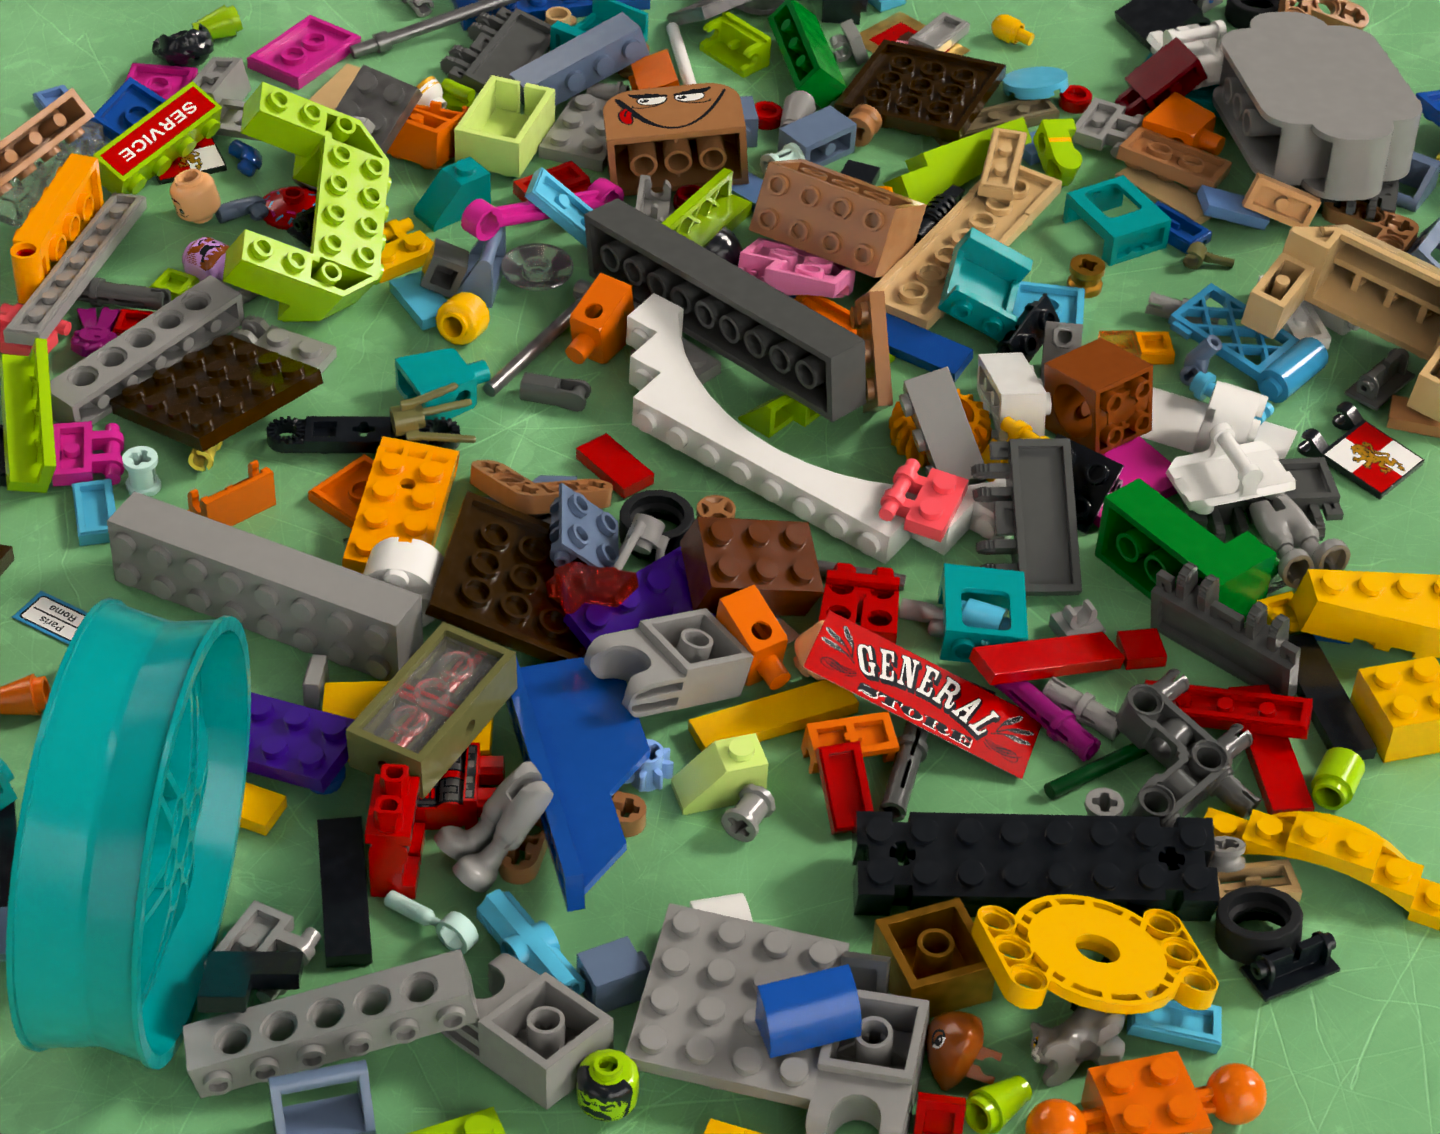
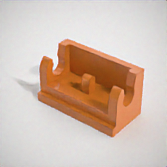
M254 460L248 464V478L225 487L220 492L209 497L205 496L200 501L197 489L188 492L189 510L187 511L229 526H234L276 505L274 473L268 467L261 469L259 472L258 460Z
M889 711L806 723L801 751L803 758L810 757L809 774L819 773L815 753L818 747L860 741L863 757L883 755L882 760L884 763L894 761L896 752H899L900 747Z

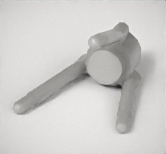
M635 514L626 538L619 548V557L604 584L605 589L614 585L632 550L649 555L652 549H656L655 561L665 556V550L670 538L662 535L665 524L662 521L646 514Z

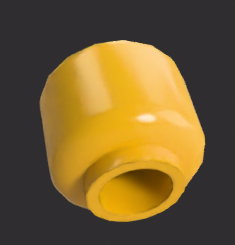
M469 292L453 295L441 305L435 317L436 327L440 335L446 341L462 346L472 343L487 329L490 321L486 303L479 296Z

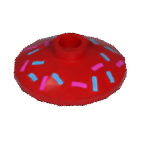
M288 186L271 191L263 197L267 202L266 207L269 209L268 216L263 220L268 225L277 229L287 230L293 226V219L296 218L297 213L315 206L317 191L303 186Z

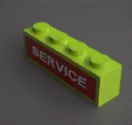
M193 81L93 154V157L98 158L101 185L111 194L136 195L144 188L149 179L155 175L161 176L178 157H186L203 138L209 139L217 133L221 126L222 107Z

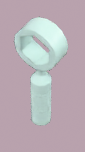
M391 890L385 897L384 904L386 907L423 926H435L438 938L450 951L461 949L464 955L479 940L474 924L459 912L451 911L441 920L435 917L433 910L394 890Z

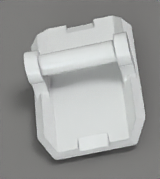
M1223 20L1212 21L1210 25L1202 27L1198 24L1176 27V30L1170 29L1164 32L1159 30L1149 33L1146 40L1151 45L1150 51L1152 54L1157 53L1163 46L1177 37L1199 59L1208 78L1193 90L1220 83L1224 58L1220 44L1222 36L1227 33Z
M1219 423L1211 429L1209 433L1211 444L1207 451L1176 457L1166 471L1167 477L1188 509L1202 515L1212 513L1215 506L1262 496L1273 500L1276 496L1295 490L1296 481L1292 474L1282 466L1279 456L1272 447L1263 441L1238 445L1234 439L1235 432L1228 423Z

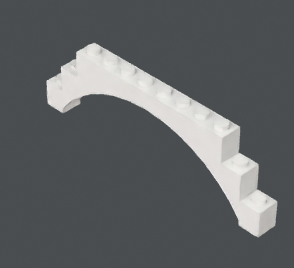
M653 293L627 316L626 344L636 349L630 356L629 384L640 390L633 397L632 425L639 428L642 432L652 435L673 449L681 451L704 466L710 467L735 483L764 497L767 501L777 504L795 514L798 518L806 520L883 564H886L911 538L945 555L969 529L989 540L1010 539L1012 537L996 536L994 502L974 501L972 490L980 487H1006V479H995L993 482L968 485L967 492L941 542L903 530L905 518L895 515L891 521L881 519L879 516V510L882 507L880 503L881 498L887 489L892 488L893 484L867 481L838 474L784 453L749 432L728 415L709 395L697 378L686 356L681 340L684 308ZM909 492L905 495L906 498L914 501L917 495Z

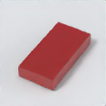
M607 433L576 448V459L598 478L611 483L613 490L623 499L654 484V473Z
M860 741L818 747L815 753L831 834L852 832L856 811H874Z

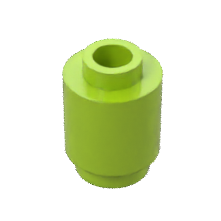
M1334 747L1327 750L1311 782L1312 797L1315 802L1329 810H1338L1350 803L1365 772V764L1362 758L1354 751L1343 747Z

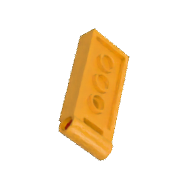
M71 153L63 166L58 167L56 176L50 185L44 188L42 197L35 207L29 210L28 217L21 228L16 229L12 239L13 246L10 248L18 303H26L103 206L104 201L97 157Z
M382 436L343 555L342 566L363 574L372 548L380 541L390 537H399L398 542L409 543L415 538L427 542L435 548L452 485L456 477L460 451Z

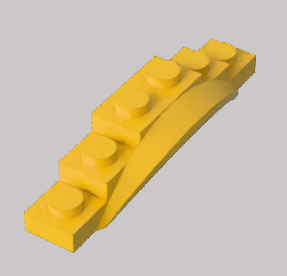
M1208 807L1204 818H1213L1214 837L1232 836L1243 840L1246 844V850L1242 855L1287 857L1333 869L1371 886L1392 899L1409 912L1407 920L1440 931V884L1421 878L1424 869L1423 865L1408 861L1389 841L1365 826L1343 817L1313 811H1291L1270 815L1253 809L1249 820Z

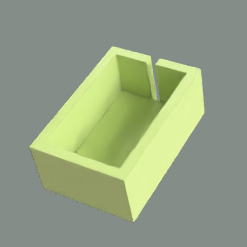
M491 75L454 129L455 163L461 159L471 157L487 171L499 173L506 177L520 178L539 149L540 143L555 123V89L526 83L524 86V114H520V81Z

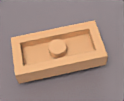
M1257 172L1242 201L1243 207L1291 227H1309L1322 203L1321 199L1315 195Z

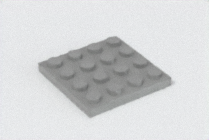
M669 903L625 1055L635 1062L638 1071L808 1109L810 1100H812L819 1074L817 1063L821 1046L770 1058L755 1021L757 986L841 966V956L845 951H849L850 943Z

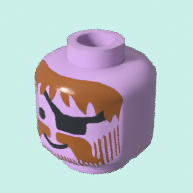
M201 237L191 242L184 250L182 256L185 273L197 276L199 281L211 275L223 282L226 250L230 246L211 237Z

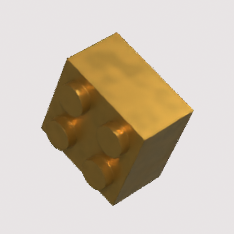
M960 898L875 920L871 954L891 957L890 993L892 995L929 1000V1018L944 1012L956 1011L992 1000L995 979L972 937L973 921Z

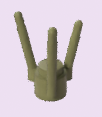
M455 382L415 398L400 400V405L389 407L394 436L405 435L406 440L412 442L422 440L475 443L476 437L473 435L419 432V429L426 428V416L472 405V400H457L422 408L421 404L456 390L458 384Z

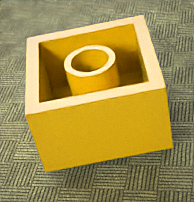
M1435 656L1358 669L1350 701L1375 743L1376 751L1383 763L1440 753V664Z

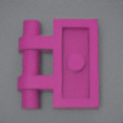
M92 421L53 424L56 469L52 477L53 487L72 486L71 484L93 481V473L104 474L105 479L112 480V485L120 483L121 475L125 470L121 452L124 450V436L120 432L118 424L109 423L105 426V430L93 431ZM93 450H102L105 453L93 454Z

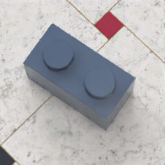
M829 105L779 128L778 152L783 149L784 145L795 143L803 151L805 160L825 166L855 151L857 124Z

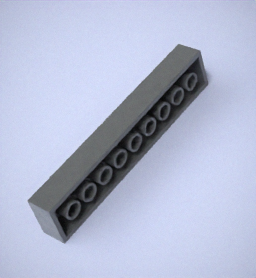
M618 198L584 214L589 276L596 279L600 273L632 285L633 301L642 304L655 293L684 308L682 332L831 422L866 404V348L863 338Z

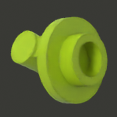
M448 78L442 81V98L447 102V109L461 112L463 106H471L475 100L476 92L474 89Z

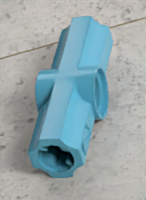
M497 889L486 895L484 901L476 908L477 919L500 945L501 954L507 953L512 955L539 975L547 972L577 994H582L585 991V980L561 953L558 939L552 928L543 920L536 923L509 891L503 892Z

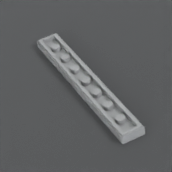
M112 193L3 330L5 343L33 346L35 338L47 339L146 210V197L122 193Z

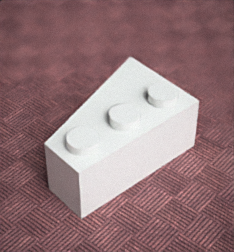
M1022 352L978 354L977 391L980 402H983L984 410L989 411V418L993 419L996 429L991 432V440L992 438L997 441H1006L1008 439V434L1000 428L1002 420L1008 416L1016 421L1023 420L1032 427L1035 434L1040 437L1044 436L1045 416L1051 414L1052 401L1050 393L1046 392L1043 387L1042 379L1037 378L1034 366L1028 363Z

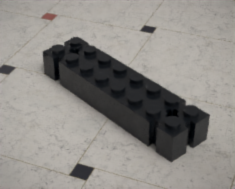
M856 811L852 830L853 865H856L853 880L854 915L890 916L892 905L907 906V911L955 898H960L970 917H976L978 909L987 905L1002 907L1016 915L1018 910L1031 900L1047 895L1071 894L1108 901L1135 914L1144 915V912L1148 909L1158 908L1173 910L1174 915L1181 921H1210L1220 902L1217 867H1208L1216 851L1213 818L1177 817L1173 827H1160V817L910 812L908 822H892V812Z

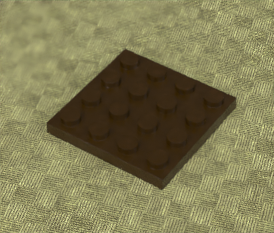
M884 39L834 103V108L848 117L856 106L867 104L874 107L880 113L882 118L881 128H894L907 131L913 135H925L939 138L945 142H954L962 139L1005 78L1006 65Z
M223 335L215 338L209 346L186 354L178 363L155 371L149 379L124 388L121 394L110 399L109 402L112 406L113 414L204 452L323 384L320 369L233 337L232 335Z
M467 491L425 614L548 663L583 658L587 650L563 619L568 611L605 591L604 584L608 577L578 557L571 561L567 567L559 568L555 566L554 562L550 559L552 544L550 541V523Z

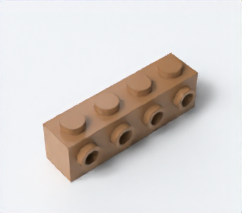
M73 87L0 141V197L13 188L9 183L12 178L16 176L22 181L37 169L33 164L36 160L41 158L45 163L59 153L61 149L57 144L65 140L69 145L85 133L81 126L92 119L94 114Z

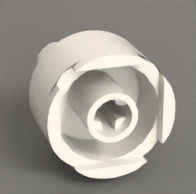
M1217 380L1193 451L1199 453L1209 449L1211 444L1209 433L1219 423H1228L1235 432L1234 439L1238 445L1254 442L1261 423L1260 420L1254 419V417H1262L1269 397Z
M399 537L384 539L372 548L363 574L420 594L422 600V625L425 627L435 619L426 615L425 611L444 557L432 545L419 539L413 538L411 543L398 542Z

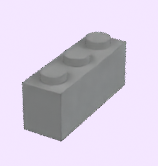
M948 366L905 380L903 385L904 394L899 395V401L905 417L912 416L916 429L912 430V436L918 452L925 451L930 465L925 466L926 475L928 476L931 468H935L968 479V485L985 483L986 479H976L971 476V467L975 464H984Z

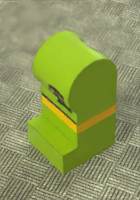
M1073 118L1042 119L1033 137L1041 165L1046 175L1061 180L1062 186H1068L1073 182L1082 164V156L1074 148L1072 138L1077 130Z

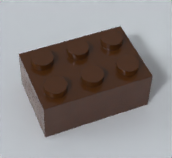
M697 516L680 541L693 610L707 608L710 613H717L720 598L755 584L774 615L806 616L824 593L809 522Z

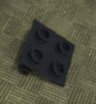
M1057 433L1055 439L1066 437ZM1070 440L1077 530L1087 534L1104 504L1105 496L1122 488L1123 480L1118 477L1124 465Z

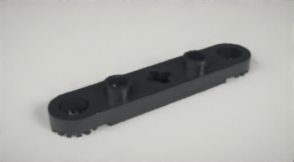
M287 416V419L280 417V420L274 419L273 423L270 422L266 428L269 447L280 453H376L382 436L406 440L405 435L394 436L390 417L306 416V419H297L295 417L291 419L290 416ZM438 417L434 418V420H425L426 428L419 429V432L460 434V427L457 425V422H452L450 418L445 420V417H441V420H438ZM292 433V438L287 436V439H285V436H283L281 439L280 434ZM367 433V436H361V434ZM414 441L453 450L460 445V443Z

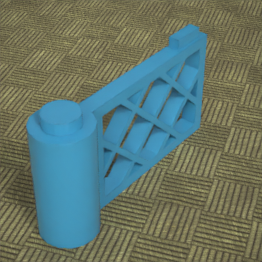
M1212 283L1170 315L1168 323L1171 325L1170 329L1186 340L1192 338L1196 342L1201 343L1209 335L1231 336L1232 343H1222V349L1216 355L1256 380L1261 394L1268 396V400L1274 403H1281L1288 399L1328 363L1327 349L1319 340L1313 337H1305L1299 340L1281 328L1274 339L1283 345L1273 346L1266 345L1264 338L1269 337L1257 333L1246 326H1236L1235 319H1242L1246 305ZM1212 298L1221 304L1223 308L1207 307L1206 301ZM1185 317H1201L1203 324H1193L1185 319ZM1210 318L1226 319L1227 325H1211ZM1239 337L1256 338L1257 345L1241 344ZM1244 355H1258L1261 357L1262 362L1256 365L1246 359Z

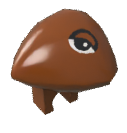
M962 1011L944 1012L935 1016L928 1025L925 1041L928 1063L934 1079L943 1091H948L957 1086L965 1076L987 1084L994 1083L995 1077L983 1074L981 1067L973 1064L975 1059L983 1061L988 1057L1001 1061L1003 1054L983 1046L984 1029L980 1017Z

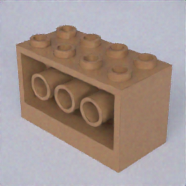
M804 159L768 162L749 230L876 278L884 276L914 247L927 204Z

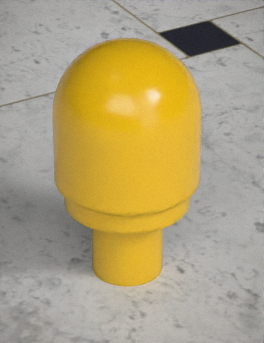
M1001 14L992 21L991 30L996 38L1008 44L1012 43L1015 45L1018 42L1028 46L1032 44L1035 34L1025 30V24L1021 20L1008 14Z

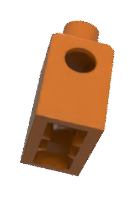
M1177 92L1172 93L1142 121L1143 128L1202 151L1204 150L1215 156L1221 153L1225 145V137L1214 133L1215 114Z
M603 273L596 277L571 313L569 319L572 342L565 352L571 361L576 364H583L588 358L600 364H606L626 345L627 316L634 311L632 285Z
M754 584L720 598L715 618L754 656L744 686H751L764 680L771 690L783 687L791 678V674L783 665L788 643L787 635L758 588Z

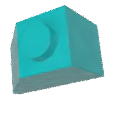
M471 157L461 159L456 163L441 168L415 206L414 215L434 232L460 221L464 210L472 201L484 199L491 204V173Z

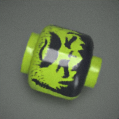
M603 1049L587 1055L582 1060L576 1075V1095L578 1104L583 1112L593 1119L607 1122L619 1120L627 1116L635 1108L639 1096V1073L637 1065L629 1056L625 1055L622 1051Z

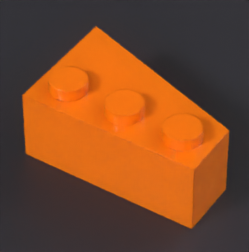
M431 101L430 107L416 104L387 153L396 159H405L417 163L425 169H438L455 156L454 129L469 107L463 106L462 111L459 112L441 109L442 102Z

